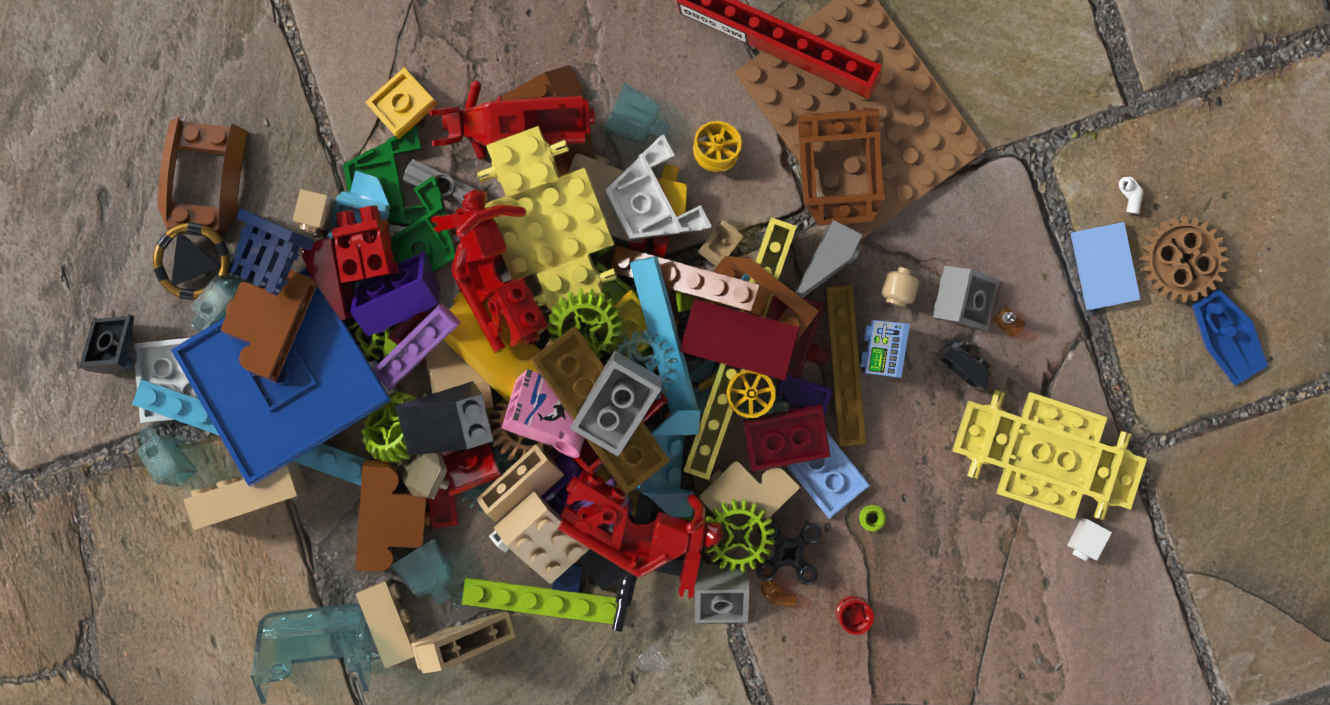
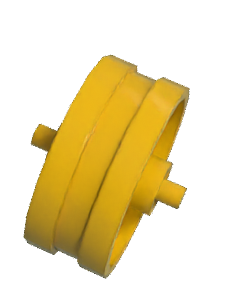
M721 121L708 122L702 125L696 132L692 150L694 159L699 166L707 171H727L738 161L742 145L741 136L735 127ZM706 136L710 142L699 140ZM724 136L728 137L731 140L725 141ZM735 146L736 153L730 151L727 147ZM699 148H706L709 150L703 154ZM722 154L729 157L728 159L721 160Z
M744 370L737 373L729 381L726 389V398L730 408L736 414L746 418H757L766 414L773 406L775 387L767 375ZM744 374H757L752 387L749 386ZM739 377L746 388L745 390L732 387ZM762 377L767 381L769 387L757 390L756 387ZM771 391L768 404L758 397V394ZM731 392L743 394L744 397L733 404ZM746 400H749V414L737 409ZM753 400H756L765 408L753 414Z

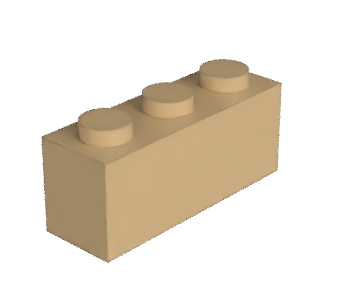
M300 189L293 222L300 224V229L319 237H327L336 200L324 194Z
M536 444L482 492L476 500L486 515L498 524L533 491L541 497L564 474L554 460Z
M387 579L357 592V599L384 667L388 668L413 658L414 653L411 643L419 639L415 632L411 633L408 626L410 617L406 608H401L398 600L401 598L397 585L395 583L392 584L391 580Z

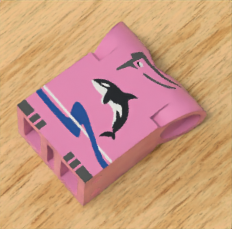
M527 369L516 379L501 429L552 445L559 452L573 458L580 456L585 438L570 429L573 420L539 373Z

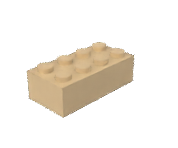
M289 463L251 487L247 485L244 478L240 480L239 477L216 483V489L214 485L191 491L192 497L183 500L194 531L308 493V489L300 465L298 463Z

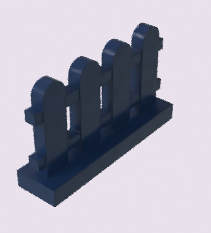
M241 208L237 218L246 222V226L242 228L240 232L241 238L234 254L232 253L230 256L229 272L237 276L241 274V279L248 282L253 281L254 286L266 288L268 293L278 295L282 291L283 286L286 287L288 280L286 279L294 260L297 261L299 254L297 252L299 248L302 247L311 251L315 240Z

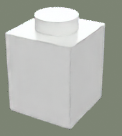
M1081 518L1067 546L1074 549L1072 554L1086 562L1088 558L1097 561L1112 532L1088 519Z

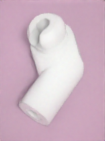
M1123 177L1119 181V188L1128 199L1126 213L1140 215L1144 194L1143 189L1132 177Z

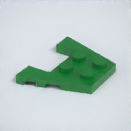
M414 125L400 139L393 136L385 143L343 164L348 191H351L355 171L379 178L391 208L388 209V222L411 225L428 213L423 204L405 208L395 155L422 150L418 126Z
M432 176L414 188L428 213L393 236L390 245L394 262L398 263L425 251L432 270L436 273L454 260L456 247L451 229L436 232L434 227L437 226V223L431 222L434 216L447 215L438 179L436 176Z

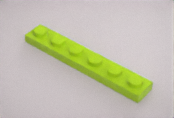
M471 577L465 578L462 605L613 624L618 603H615L616 596L553 590L548 587Z

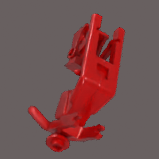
M477 80L473 81L470 86L465 109L460 110L459 106L429 110L430 116L442 115L443 131H448L449 133L448 137L432 140V146H447L462 142L464 136L469 138L474 152L480 160H484L487 157L484 146L487 147L490 143L536 126L540 127L543 137L549 145H553L563 140L567 144L585 143V134H590V124H595L594 108H589L588 100H583L582 96H550L535 99L532 97L519 100H502V97L498 96L497 101H488L477 105L482 86Z
M474 189L465 194V200L462 202L463 207L458 208L456 213L434 216L431 222L437 223V226L434 227L436 232L457 228L456 235L461 240L452 264V275L494 353L501 352L506 347L500 337L502 334L503 315L511 333L510 346L514 347L522 343L525 346L531 345L540 339L539 335L548 327V324L533 299L531 289L524 282L526 277L503 282L496 269L501 266V262H495L496 255L506 252V244L497 222L493 219L502 215L524 217L526 209L522 206L504 204L485 207L488 196L487 192ZM489 300L488 308L490 313L492 314V320L490 319L485 307L483 306L482 301Z
M583 470L578 478L574 476L566 488V491L569 492L567 504L571 505L573 502L580 500L591 501L594 504L588 507H581L578 512L566 505L560 515L563 520L558 525V530L637 577H643L685 553L682 571L679 574L681 585L679 586L678 593L682 598L684 590H689L688 599L694 596L703 541L706 547L712 544L717 545L723 535L721 523H706L705 525L706 508L696 495L691 494L687 498L688 503L695 511V517L690 523L660 512L656 515L654 521L647 524H636L628 516L630 498L621 489L611 487L597 474L589 473ZM603 523H614L613 533L600 525Z

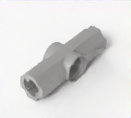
M414 159L408 164L404 172L403 180L416 187L432 176H436L439 183L444 180L449 181L450 189L448 192L442 193L443 200L460 208L463 207L462 202L465 200V194L474 190V188L451 178L449 175L441 173Z

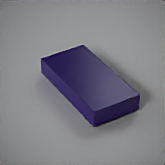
M787 374L786 380L780 379L775 398L802 408L822 404L825 415L833 390Z

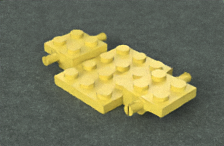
M536 126L488 144L487 149L492 159V167L480 172L478 171L477 175L481 177L479 179L481 183L497 178L506 195L486 203L485 207L504 204L522 206L526 209L524 217L502 215L493 218L497 222L506 244V252L502 253L511 279L523 278L537 273L542 287V294L533 297L538 307L546 304L551 313L554 314L552 312L553 305H559L560 297L568 300V292L571 291L577 296L578 290L582 288L584 294L589 295L590 289H593L594 296L597 297L603 292L604 283L618 278L614 268L599 274L590 256V253L614 245V240L586 167L560 176L554 162V156L569 151L568 146H565L567 143L563 140L549 145L544 139L540 127ZM585 308V310L589 312L595 311L593 309ZM574 311L569 313L563 322L573 319L575 316Z
M995 390L990 405H981L968 401L952 449L953 452L965 455L972 460L967 476L978 479L982 464H993L1002 467L1004 470L996 494L1073 519L1076 517L1083 494L1092 497L1098 502L1093 516L1095 518L1105 520L1108 506L1118 505L1131 510L1147 459L1136 456L1127 450L1132 434L1121 431L1116 446L1099 443L1107 417L1032 392L1028 393L1021 417L1001 409L1006 393Z

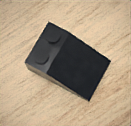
M474 381L395 406L408 455L467 450L493 441L483 396Z

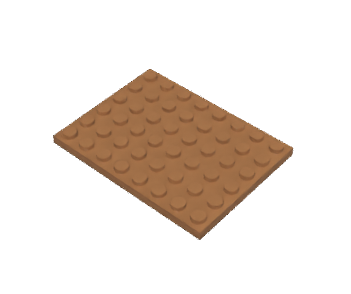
M833 0L797 26L882 65L881 78L870 100L763 51L734 71L737 79L799 164L798 115L807 112L824 113L861 110L863 107L879 109L881 164L885 200L882 201L873 221L843 224L862 234L860 241L986 150L878 0ZM864 138L813 142L816 187L823 197L868 193Z

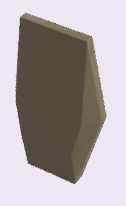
M441 452L411 455L410 459H403L397 467L400 480L413 496L434 499L439 488L446 490L449 486V480L444 478L447 468Z

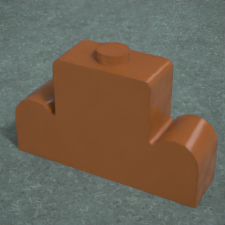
M290 270L286 280L288 282L286 287L283 286L282 291L278 295L270 294L265 289L252 284L241 282L234 299H231L227 304V315L221 326L222 332L229 337L250 344L240 352L239 361L242 367L255 376L274 383L277 382L317 288V284L311 277Z
M377 460L363 461L355 568L357 571H384L392 564L393 547L420 548L423 545L424 527H429L430 511H425L426 498L413 496L407 488H396L399 482V470L393 463Z

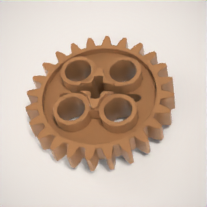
M1187 216L1181 217L1180 221L1176 217L1171 218L1170 225L1166 221L1161 222V230L1157 227L1152 228L1151 231L1155 237L1147 236L1144 238L1149 243V246L1140 248L1147 254L1139 258L1140 261L1146 262L1147 265L1142 267L1140 271H1148L1149 273L1144 281H1154L1151 290L1161 288L1160 297L1166 296L1169 293V301H1175L1179 296L1180 302H1186L1188 297L1191 301H1196L1198 295L1200 297L1208 296L1206 289L1209 291L1216 290L1213 282L1223 281L1218 273L1227 272V269L1221 266V263L1229 261V258L1221 256V253L1226 251L1227 247H1219L1218 245L1223 240V237H1213L1217 231L1216 228L1207 231V221L1198 226L1197 217L1192 218L1189 222ZM1186 235H1189L1193 240L1191 248L1187 247L1184 243ZM1172 238L1175 240V245L1171 242ZM1163 247L1167 248L1170 252L1168 261L1164 260L1161 256ZM1183 255H1186L1187 259L1182 264L1180 259L1183 258ZM1199 258L1204 259L1206 263L1204 271H1201L1197 266ZM1177 270L1183 275L1181 284H1178L1174 279V274ZM1192 274L1195 275V280L1192 279Z

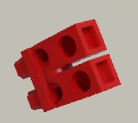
M377 206L360 208L362 223L357 224L353 210L336 213L338 228L331 230L333 237H335V249L341 283L356 282L400 273L398 262H394L390 245L391 238L387 229L389 228L388 220H381Z

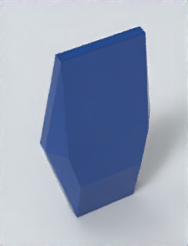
M1216 289L1207 294L1208 296L1191 304L1206 350L1232 384L1236 386L1268 365L1253 321L1220 289Z

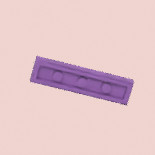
M443 303L438 305L373 369L378 379L389 391L393 389L461 322Z

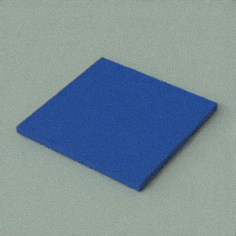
M306 268L299 272L300 274L311 277ZM318 286L276 383L255 376L242 367L239 361L240 352L250 344L233 339L222 332L221 326L225 317L171 349L247 485L250 487L391 401L344 320H340Z

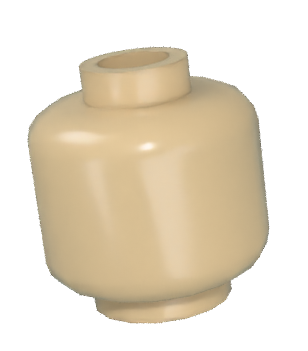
M898 267L897 271H889L886 274L881 291L882 296L886 298V303L906 308V304H912L915 301L919 280L912 276V270Z

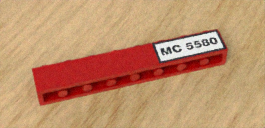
M677 0L680 14L869 100L881 78L882 65L738 0Z

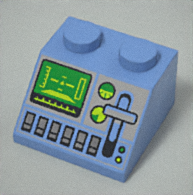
M873 320L870 326L866 325L864 341H868L866 352L862 351L860 357V367H863V373L890 378H902L910 324Z

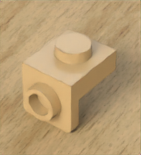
M723 220L699 249L698 253L717 267L724 256H729L736 248L743 235L738 232L736 227Z

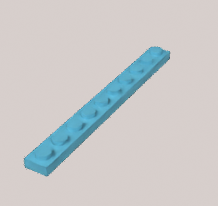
M141 379L132 405L219 435L198 398ZM322 443L293 462L361 486L363 461L370 459Z

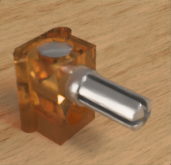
M1006 305L991 320L1011 338L1016 336L1026 324ZM1015 321L1016 327L1014 329L1010 326V322Z

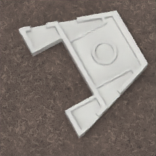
M664 134L646 149L604 191V195L628 240L706 231L712 227L701 205L676 217L651 168L675 156Z

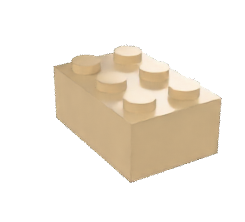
M535 491L494 526L506 547L549 584L553 583L589 550L588 547L557 529L563 518Z

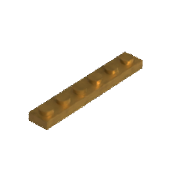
M853 285L826 287L838 446L866 444Z

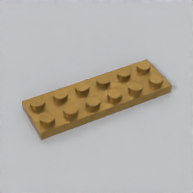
M576 326L529 359L573 422L604 369L603 364ZM642 420L619 456L614 455L586 438L625 494L630 493L670 462Z

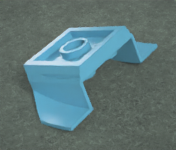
M355 171L351 191H343L336 197L327 237L333 236L331 229L338 228L336 213L353 210L357 224L362 223L360 208L377 206L381 220H388V209L391 208L379 178Z
M677 410L656 429L649 430L670 462L635 488L643 495L648 496L665 514L676 518L693 516V508L688 503L687 498L689 495L694 494V492L680 489L684 435L699 434L700 410Z

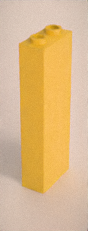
M460 292L452 300L455 304L449 310L461 323L443 341L509 403L516 379L527 369L539 373L529 359L541 350L534 344L525 346L522 343L511 347V333L503 315L502 334L500 337L506 347L501 352L494 353L465 297ZM488 300L482 301L483 306L485 307L490 319L492 320V314L490 313L488 308Z

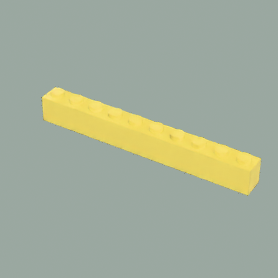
M771 217L755 262L776 279H779L797 226ZM751 277L749 278L748 282L759 284ZM770 293L769 300L763 316L764 318L766 317L773 296L772 293ZM720 363L699 422V434L694 436L683 468L684 472L709 480L733 412L726 398V389L729 381L737 373L745 369ZM740 377L732 385L733 388L741 389L743 382ZM731 392L733 404L736 403L739 393Z

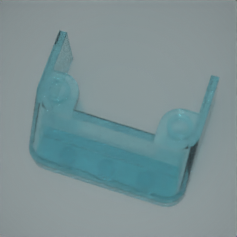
M351 603L270 613L259 621L250 676L261 704H267L269 683L286 679L292 672L293 663L344 658L346 669L358 673L363 692L369 691L371 651L368 625L360 604Z

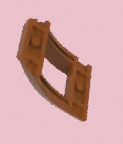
M863 107L861 110L824 113L807 112L798 115L804 205L819 226L830 225L833 220L840 224L873 221L878 213V208L882 201L885 200L881 164L879 109ZM864 138L868 193L817 197L813 142Z
M179 117L169 122L162 154L158 188V209L167 230L182 223L192 222L206 225L222 236L228 229L227 226L234 219H237L239 184L245 155V142L249 135L248 131L232 123L231 127L181 121ZM179 149L225 155L219 208L172 202L174 173Z
M724 256L713 271L740 280L746 273L761 286L771 290L774 296L788 306L777 321L800 327L797 340L819 312L818 309L802 299L751 258ZM693 298V300L696 299V300L708 302V301L701 300V299H698V298Z

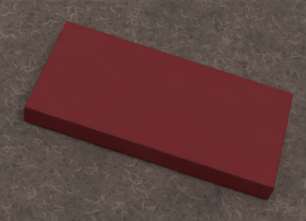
M694 299L680 352L786 380L800 327Z

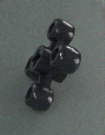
M771 519L772 523L769 525L774 526L775 533L767 535V538L774 539L775 553L772 558L765 560L764 563L759 562L755 569L757 577L761 581L768 582L776 577L779 568L791 566L795 569L799 582L804 585L814 584L818 579V571L813 565L804 561L802 552L807 545L815 544L821 539L822 531L816 523H806L802 526L798 536L786 538L781 533L779 523ZM815 529V535L811 538L807 537V531ZM786 546L788 548L795 547L792 551L794 556L791 558L788 555L782 557L785 554L783 548ZM764 567H770L771 571L768 575L762 574L761 571ZM806 570L812 572L811 577L808 579L803 578V573Z

